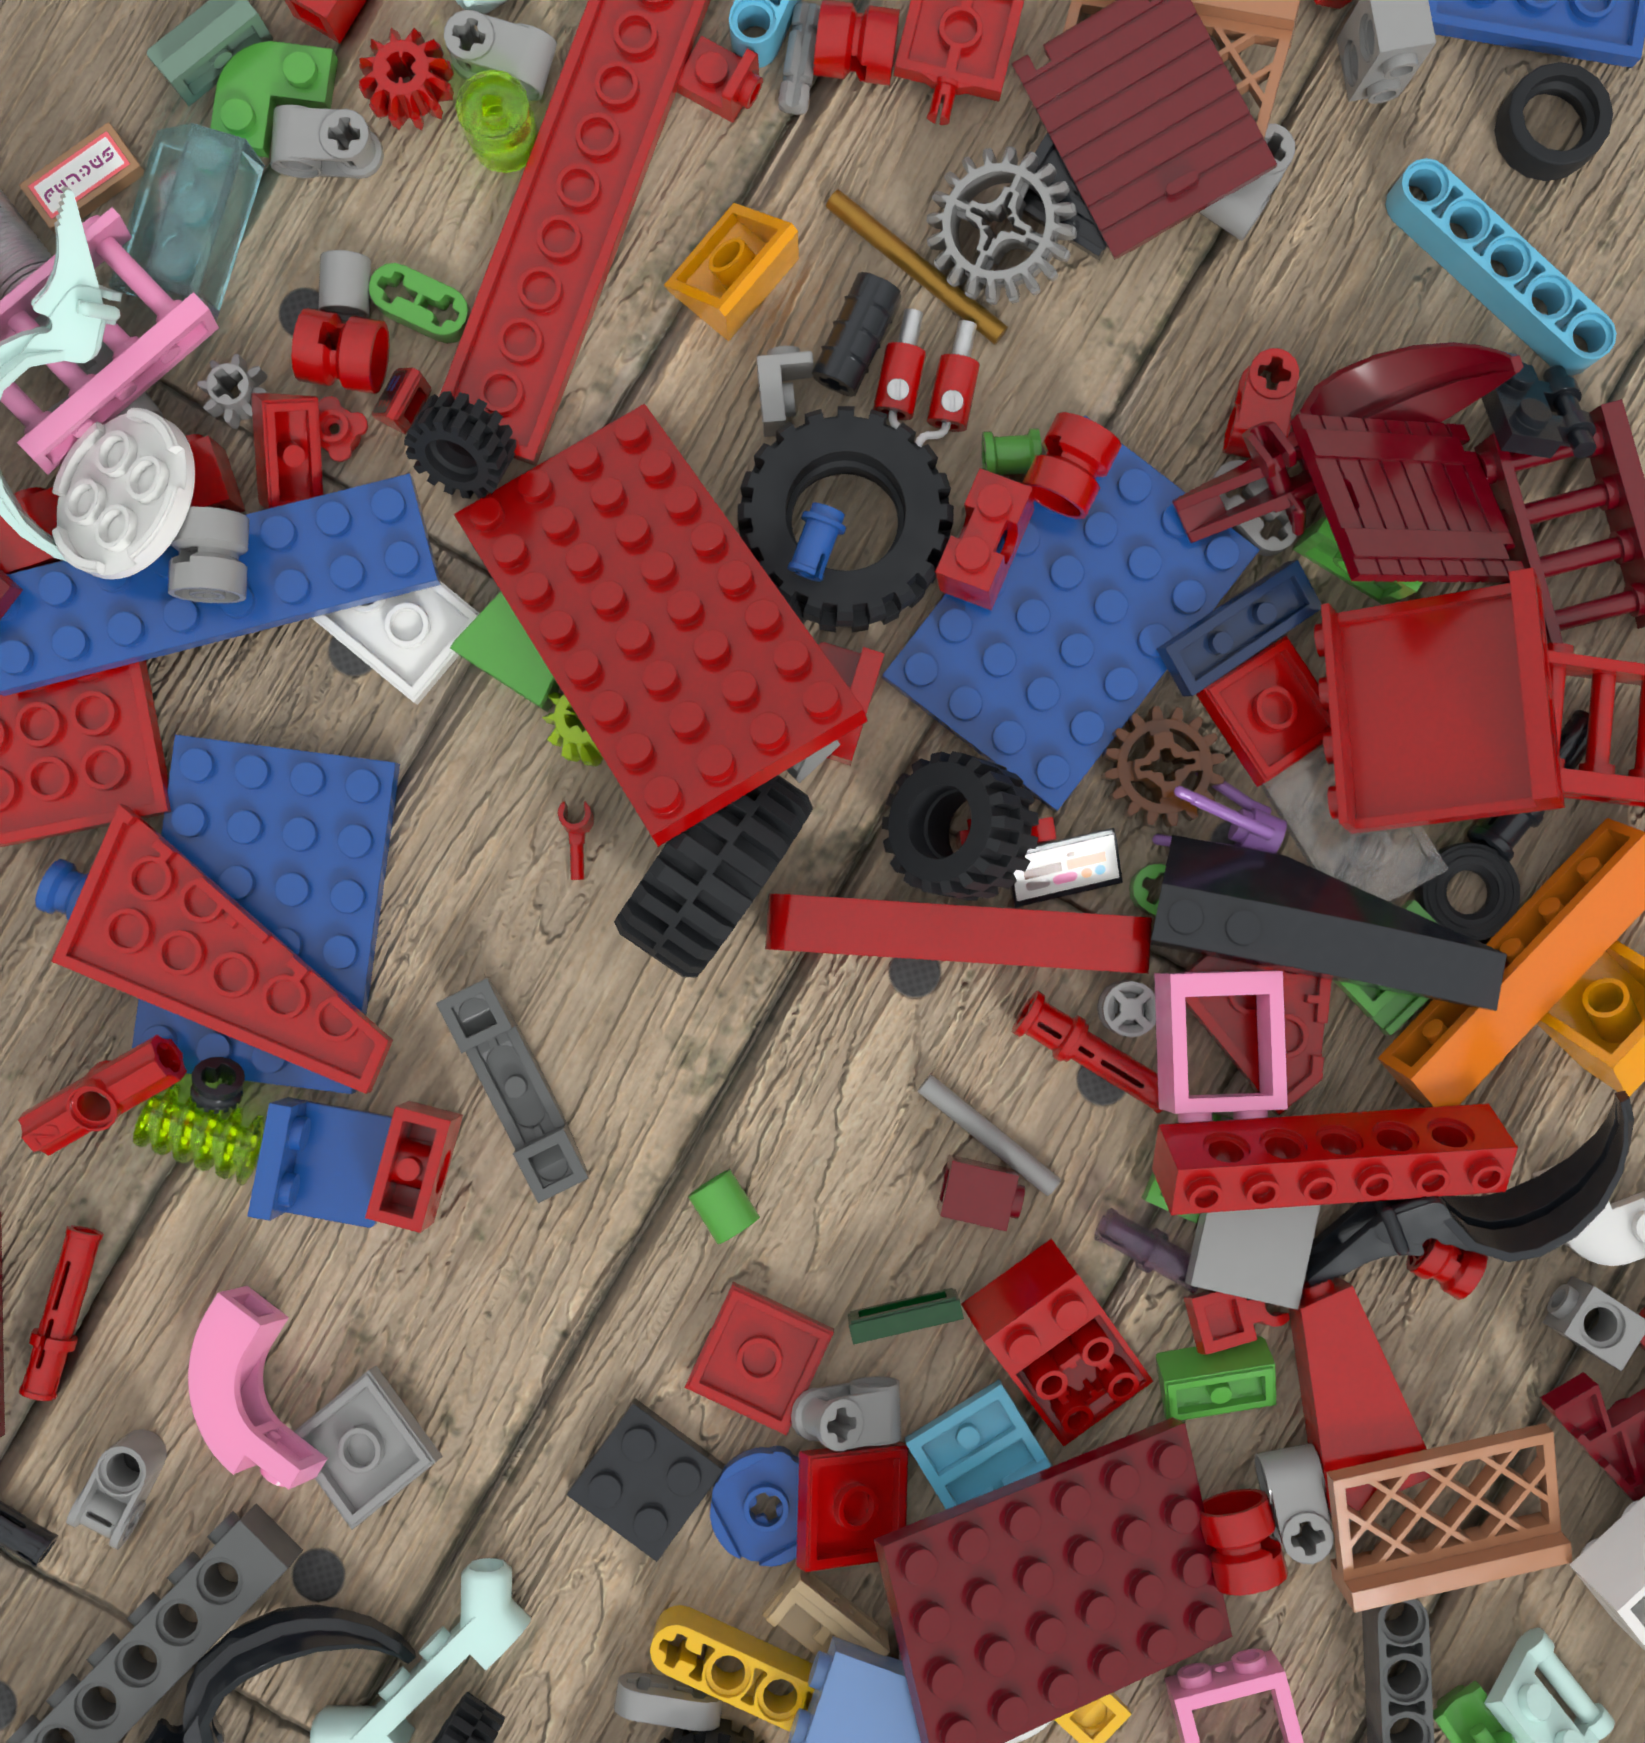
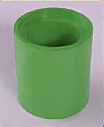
M731 1169L710 1179L688 1195L689 1200L717 1244H721L736 1236L760 1218Z

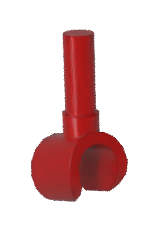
M565 801L561 803L557 813L560 823L568 832L571 880H584L585 834L591 830L594 824L593 812L586 801H584L585 817L579 823L572 824L567 822L568 806Z

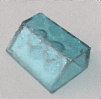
M194 123L157 130L127 226L132 238L122 247L173 300L179 299L183 301L194 292L210 309L214 319L217 320L265 165L245 138ZM113 271L109 287L113 290L138 297Z

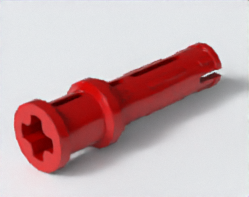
M1038 990L1032 994L1019 1013L1013 1025L1012 1033L1018 1037L1026 1034L1052 1050V1057L1059 1062L1062 1060L1068 1062L1072 1059L1105 1079L1108 1083L1151 1107L1154 1112L1159 1114L1163 1111L1159 1109L1158 1073L1089 1032V1025L1084 1018L1079 1015L1072 1018L1045 1002V994Z

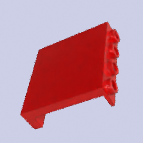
M1533 567L1510 571V583L1339 613L1329 603L1321 604L1322 623L1315 624L1314 639L1319 657H1325L1327 677L1319 678L1318 688L1323 710L1330 711L1331 731L1323 733V748L1328 765L1334 764L1336 785L1328 787V806L1332 819H1339V824L1348 832L1356 834L1565 808L1542 588Z

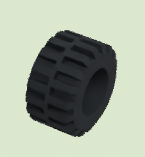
M941 751L931 754L930 761L919 759L911 765L913 774H901L896 781V784L899 786L897 794L889 793L885 805L891 806L889 817H882V829L889 832V837L883 840L885 852L895 855L890 864L896 873L905 874L903 881L911 887L920 888L923 892L967 901H978L979 897L987 899L999 895L998 887L1009 889L1017 882L1014 875L1015 871L1025 872L1031 862L1025 857L1028 848L1036 849L1038 837L1031 836L1032 826L1039 825L1037 812L1029 810V806L1035 802L1031 791L1021 788L1024 781L1016 773L1007 771V768L971 755L954 751L948 754ZM968 801L971 810L970 831L964 844L953 853L949 842L950 823L957 809L964 802Z

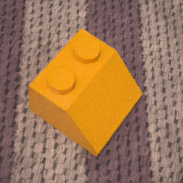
M1616 940L1543 1016L1537 1025L1583 1069L1617 1092L1626 1091L1629 1097L1645 1081V957Z

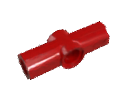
M156 1034L113 1060L98 1062L84 1077L23 1112L18 1119L22 1129L21 1138L33 1152L40 1151L49 1156L91 1131L99 1132L108 1129L121 1114L179 1082L185 1076L187 1070L183 1063V1053L172 1039L167 1040Z

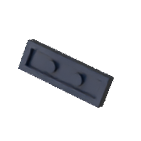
M1287 561L1158 647L1157 651L1182 696H1194L1321 610V602L1299 561Z

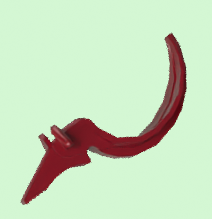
M1449 342L1412 345L1375 354L1337 370L1314 386L1300 413L1319 415V417L1324 415L1340 416V418L1383 419V421L1387 419L1403 420L1404 422L1442 423L1520 372L1524 366L1520 355L1477 344ZM1272 421L1262 422L1249 428L1242 434L1251 459L1172 500L1190 543L1267 513H1277L1282 510L1286 511L1292 526V533L1298 536L1306 531V506L1302 501L1316 494L1317 491L1294 431L1290 432L1287 438L1277 424ZM1299 461L1302 472L1296 476L1289 477L1286 466L1292 467ZM1265 478L1268 488L1226 511L1220 497L1221 494Z

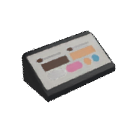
M1105 829L1036 845V849L1028 848L1025 857L1031 862L1025 872L1015 871L1014 875L1017 882L1010 887L1014 908L1123 883L1115 829Z

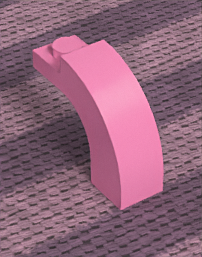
M248 1286L218 1292L199 1324L190 1353L188 1368L189 1396L198 1429L213 1455L233 1475L258 1465L260 1473L266 1480L274 1485L286 1487L288 1490L316 1478L328 1458L283 1424L272 1411L265 1395L263 1371L266 1357L289 1317Z

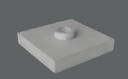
M377 1366L364 1373L294 1431L328 1458L315 1479L352 1530L443 1457Z

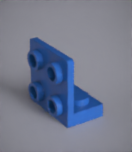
M291 1097L269 1103L247 1217L271 1221L284 1213H291L367 1228L376 1225L377 1221L366 1219L365 1216L392 1116Z

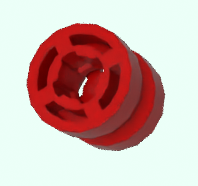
M1435 1238L1427 1239L1423 1243V1255H1408L1407 1270L1424 1280L1433 1278L1439 1282L1441 1290L1457 1300L1466 1298L1477 1287L1483 1277L1488 1261L1487 1255L1466 1251L1453 1245H1445Z

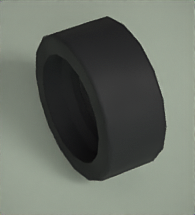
M1557 62L1539 66L1520 80L1498 110L1494 132L1499 152L1511 168L1527 178L1551 181L1568 177L1583 167L1599 151L1610 134L1613 119L1610 95L1597 76L1579 65ZM1547 94L1558 96L1571 104L1580 117L1583 130L1582 138L1578 144L1570 150L1559 151L1548 149L1535 141L1526 128L1523 116L1524 107L1530 99L1536 95Z

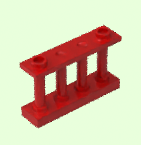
M1547 643L1559 754L1566 676L1592 679L1585 763H1579L1578 770L1565 768V759L1560 758L1564 798L1645 808V664L1574 654L1573 645ZM1616 682L1641 686L1634 769L1628 770V776L1615 775V765L1609 764Z

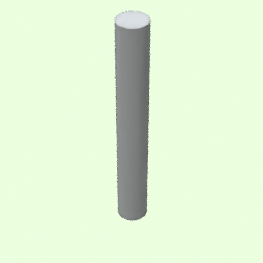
M930 1074L917 1090L918 1093L1042 1193L1049 1196L1057 1188L1061 1179L933 1075Z

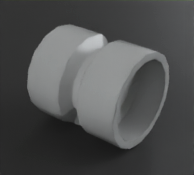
M190 507L181 529L170 544L179 551V554L169 561L168 594L179 599L203 603L224 604L244 601L247 595V566L239 561V556L248 551L249 518L244 514L227 509Z

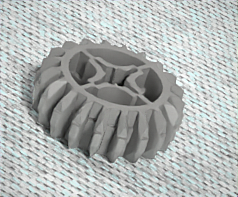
M1006 147L1002 163H997L993 150L986 148L983 150L982 155L984 166L977 168L970 157H964L962 165L968 173L964 178L960 180L955 173H946L944 178L953 189L950 195L942 191L934 192L932 199L937 205L944 208V212L928 214L926 221L931 227L942 229L943 231L928 237L927 244L932 250L945 249L936 257L934 264L940 271L953 267L947 278V282L952 287L960 286L968 279L965 286V295L974 300L979 296L985 285L986 301L990 305L997 304L1001 288H1005L1009 301L1014 304L1020 301L1018 286L1025 283L1028 290L1034 296L1041 292L1039 284L1034 279L1039 273L1043 272L1047 279L1051 281L1057 279L1058 273L1049 263L1053 257L1059 261L1068 262L1071 257L1069 250L1058 244V241H1070L1077 237V230L1074 226L1060 222L1071 219L1077 214L1074 203H1059L1068 195L1070 189L1066 181L1050 185L1057 174L1055 167L1051 163H1048L1036 172L1039 159L1036 153L1032 151L1024 156L1018 166L1017 151L1014 147ZM1011 183L1010 187L1004 186L1000 196L991 203L983 204L972 200L977 194L991 186ZM1028 189L1041 198L1045 207L1046 223L1043 235L1035 232L1031 226L1022 221L1023 211L1026 206L1023 199ZM1006 215H1009L1007 218L1019 234L1014 231L1010 233L1000 231L997 238H993L996 235L984 219L989 222H993V220L1003 222ZM961 218L980 230V240L976 248L980 254L975 265L966 260L961 250L959 241ZM1010 250L1034 251L1030 257L1015 267L998 271L991 270L994 264L999 265L1003 256Z

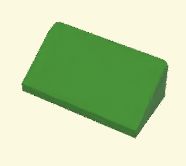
M1257 1336L1256 1341L1208 1355L1198 1353L1196 1346L1156 1354V1367L1166 1420L1174 1417L1181 1421L1276 1405L1275 1362L1263 1337Z

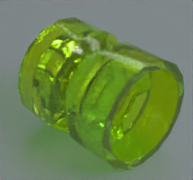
M491 69L476 73L465 81L458 92L456 111L459 123L467 137L473 154L482 165L496 172L508 173L518 171L526 166L539 132L527 93L519 80L507 72Z

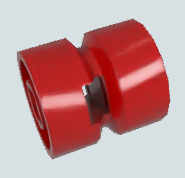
M822 0L816 35L813 75L845 79L850 72H856L860 82L890 86L900 9L869 5L864 13H857L853 3Z
M311 308L303 309L298 316L292 339L291 357L295 378L300 382L331 386L339 379L344 389L370 394L379 393L384 384L389 363L390 339L388 326L385 321L352 316L346 323H343L338 313Z
M1060 412L1057 413L1042 442V446L1047 452L1046 455L1035 456L1022 484L1033 487L1034 501L1066 517L1085 519L1100 490L1096 477L1107 476L1122 444L1112 432L1100 424L1077 414Z
M1258 1489L1230 1490L1203 1500L1205 1513L1200 1511L1199 1522L1205 1544L1215 1549L1209 1556V1559L1212 1563V1574L1218 1592L1235 1596L1251 1595L1272 1589L1287 1579L1288 1569L1281 1543L1277 1538L1269 1536L1274 1532L1276 1524L1269 1498L1265 1491Z

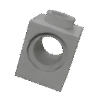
M1571 1276L1567 1284L1561 1285L1552 1294L1547 1306L1549 1313L1542 1322L1599 1360L1620 1371L1623 1370L1645 1335V1319L1597 1287ZM1598 1308L1599 1321L1592 1330L1585 1332V1316L1590 1310Z

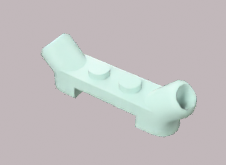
M482 1558L472 1561L461 1573L460 1622L450 1632L444 1626L438 1629L419 1650L418 1653L423 1659L410 1672L404 1666L400 1667L378 1691L382 1699L375 1706L326 1705L312 1722L310 1743H408L415 1728L405 1718L469 1655L487 1670L518 1639L529 1625L531 1617L512 1599V1567L504 1560L497 1558Z

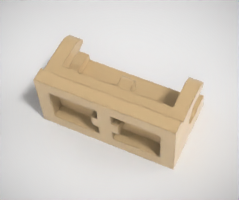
M796 1567L762 1611V1615L773 1627L777 1625L815 1656L818 1651L828 1652L833 1636L886 1657L890 1653L888 1631L813 1571L804 1572Z

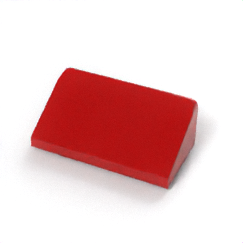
M252 393L257 491L260 505L265 509H270L323 495L318 397Z

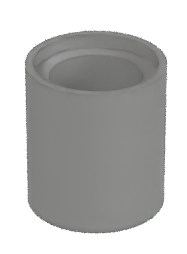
M346 250L323 252L320 255L318 310L338 313L342 321H347L352 316L369 318L370 294L368 286L371 278L370 258L363 254Z

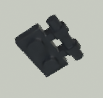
M1522 362L1524 367L1520 372L1482 397L1501 451L1552 458L1561 445L1571 447L1575 457L1586 458L1592 455L1597 448L1593 438L1596 433V427L1591 415L1580 407L1579 402L1582 394L1578 383L1573 377L1567 375L1565 368L1562 366L1550 367L1543 374L1544 381H1539L1534 367Z

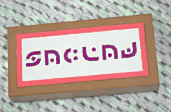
M107 122L20 183L19 186L50 230L56 234L54 223L58 221L56 215L59 214L57 209L60 208L58 203L62 200L60 195L63 194L61 189L64 186L73 191L80 217L83 219L147 173L115 128Z

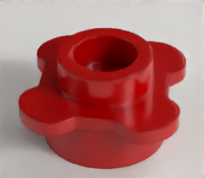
M327 396L318 403L321 447L329 453L330 458L335 462H344L352 456V452L360 444L362 435L368 430V421L362 413H351L343 408L341 402L336 397ZM333 425L340 426V431L337 434L330 432V428Z

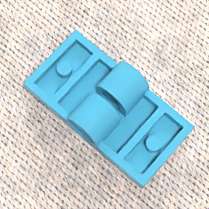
M1000 1379L905 1437L907 1447L945 1509L1053 1466Z

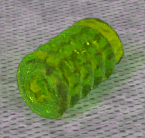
M178 1083L170 1086L164 1095L157 1094L148 1100L135 1125L133 1133V1143L135 1146L146 1147L151 1143L152 1150L158 1155H166L172 1151L173 1158L179 1163H187L194 1159V1166L200 1171H208L215 1165V1174L219 1178L229 1179L236 1173V1180L240 1186L247 1183L258 1163L263 1137V1115L258 1114L248 1127L242 1125L244 1110L239 1106L231 1112L227 1119L221 1117L222 1110H219V1114H214V1110H210L209 1113L204 1112L196 1107V1102L193 1103L191 1101V1096H189L185 1103L179 1102L181 1085Z

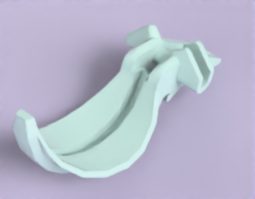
M65 186L61 189L63 194L60 195V198L62 200L58 203L60 205V208L57 209L59 214L56 215L58 221L54 223L56 254L53 269L45 286L31 301L33 310L36 313L49 317V323L46 326L22 331L0 342V400L3 391L29 367L61 361L86 363L92 360L101 349L106 324L116 325V321L121 316L118 308L103 304L102 298L121 302L122 293L98 284L75 195L70 188ZM0 469L1 517L22 538L52 557L66 561L57 549L53 537L41 529L22 509Z

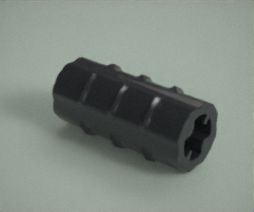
M860 272L857 274L848 296H844V305L837 320L833 321L831 333L825 345L821 346L822 352L812 371L813 378L818 383L842 395L856 396L865 374L869 373L868 368L876 350L881 348L880 342L888 325L892 323L891 318L901 299V291L894 284L871 273Z

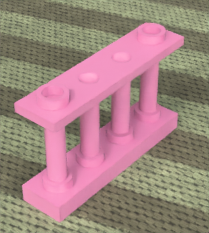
M113 207L102 216H92L82 223L94 269L105 261L157 315L156 324L140 338L137 336L130 337L117 323L116 325L106 324L103 342L113 351V361L96 375H87L74 362L61 361L46 364L70 389L69 398L53 412H43L15 382L3 391L0 401L26 427L24 430L25 436L17 444L47 475L63 462L73 444L90 426L97 421L105 424L114 419L219 329L210 309L194 292L183 301L179 299L173 300L122 247L132 236L121 216ZM55 255L0 300V342L22 331L41 327L35 321L40 314L33 310L31 301L45 286L53 269Z

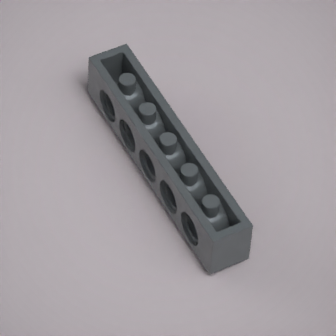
M257 1503L242 1518L232 1511L207 1536L214 1544V1547L202 1559L193 1551L167 1577L174 1587L162 1599L152 1592L127 1618L134 1628L122 1640L112 1633L86 1659L94 1669L82 1681L72 1674L46 1700L53 1710L41 1722L34 1715H31L5 1743H70L61 1736L59 1728L68 1730L73 1735L75 1743H118L280 1578L303 1552V1549ZM219 1562L230 1564L236 1570L238 1575L237 1582L228 1581L220 1574L218 1569ZM178 1604H186L193 1608L198 1622L186 1620L180 1614ZM139 1645L152 1649L156 1655L157 1662H150L144 1659L139 1651ZM99 1686L108 1688L114 1694L116 1703L105 1700L99 1691Z

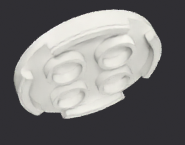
M142 408L128 409L126 414L120 415L105 424L98 421L95 422L77 439L60 466L52 493L59 496L57 527L52 530V535L57 549L68 563L93 576L113 580L129 577L140 572L164 553L184 523L194 491V458L190 444L183 432L175 424L152 411Z

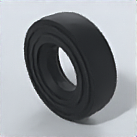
M1465 842L1443 847L1426 860L1417 875L1414 896L1420 906L1438 924L1476 941H1483L1493 937L1516 913L1520 901V884L1511 863H1508L1498 855L1499 852L1480 843ZM1464 870L1478 874L1485 882L1487 888V898L1484 905L1472 914L1458 912L1451 906L1447 898L1449 881L1455 874Z

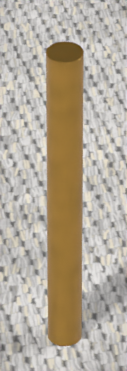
M837 189L831 195L825 206L830 212L963 320L976 323V330L994 345L998 343L1007 331V325L975 299L968 298L965 295V291L959 286L952 287L947 282L948 277L842 191Z

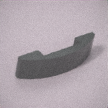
M489 977L438 1001L436 1005L461 1054L466 1052L515 1148L513 1155L537 1202L540 1203L589 1179V1174L557 1100L521 1030Z

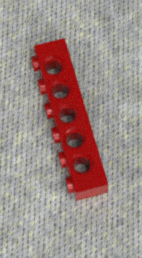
M1489 1103L1158 1125L1152 1171L1170 1214L1183 1215L1412 1199L1425 1196L1440 1197L1506 1192L1518 1146Z

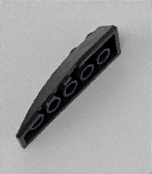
M1172 835L1151 945L1497 1011L1507 954L1285 855Z

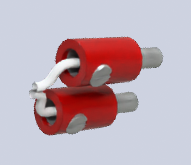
M916 309L904 310L898 342L888 343L885 347L873 410L887 414L891 427L895 429L900 425L897 420H911L913 418L926 358V351L917 346L923 313ZM967 320L958 321L952 354H943L939 358L927 423L940 430L921 433L916 438V441H914L920 448L926 440L943 438L948 431L962 432L967 430L980 363L971 358L977 324Z

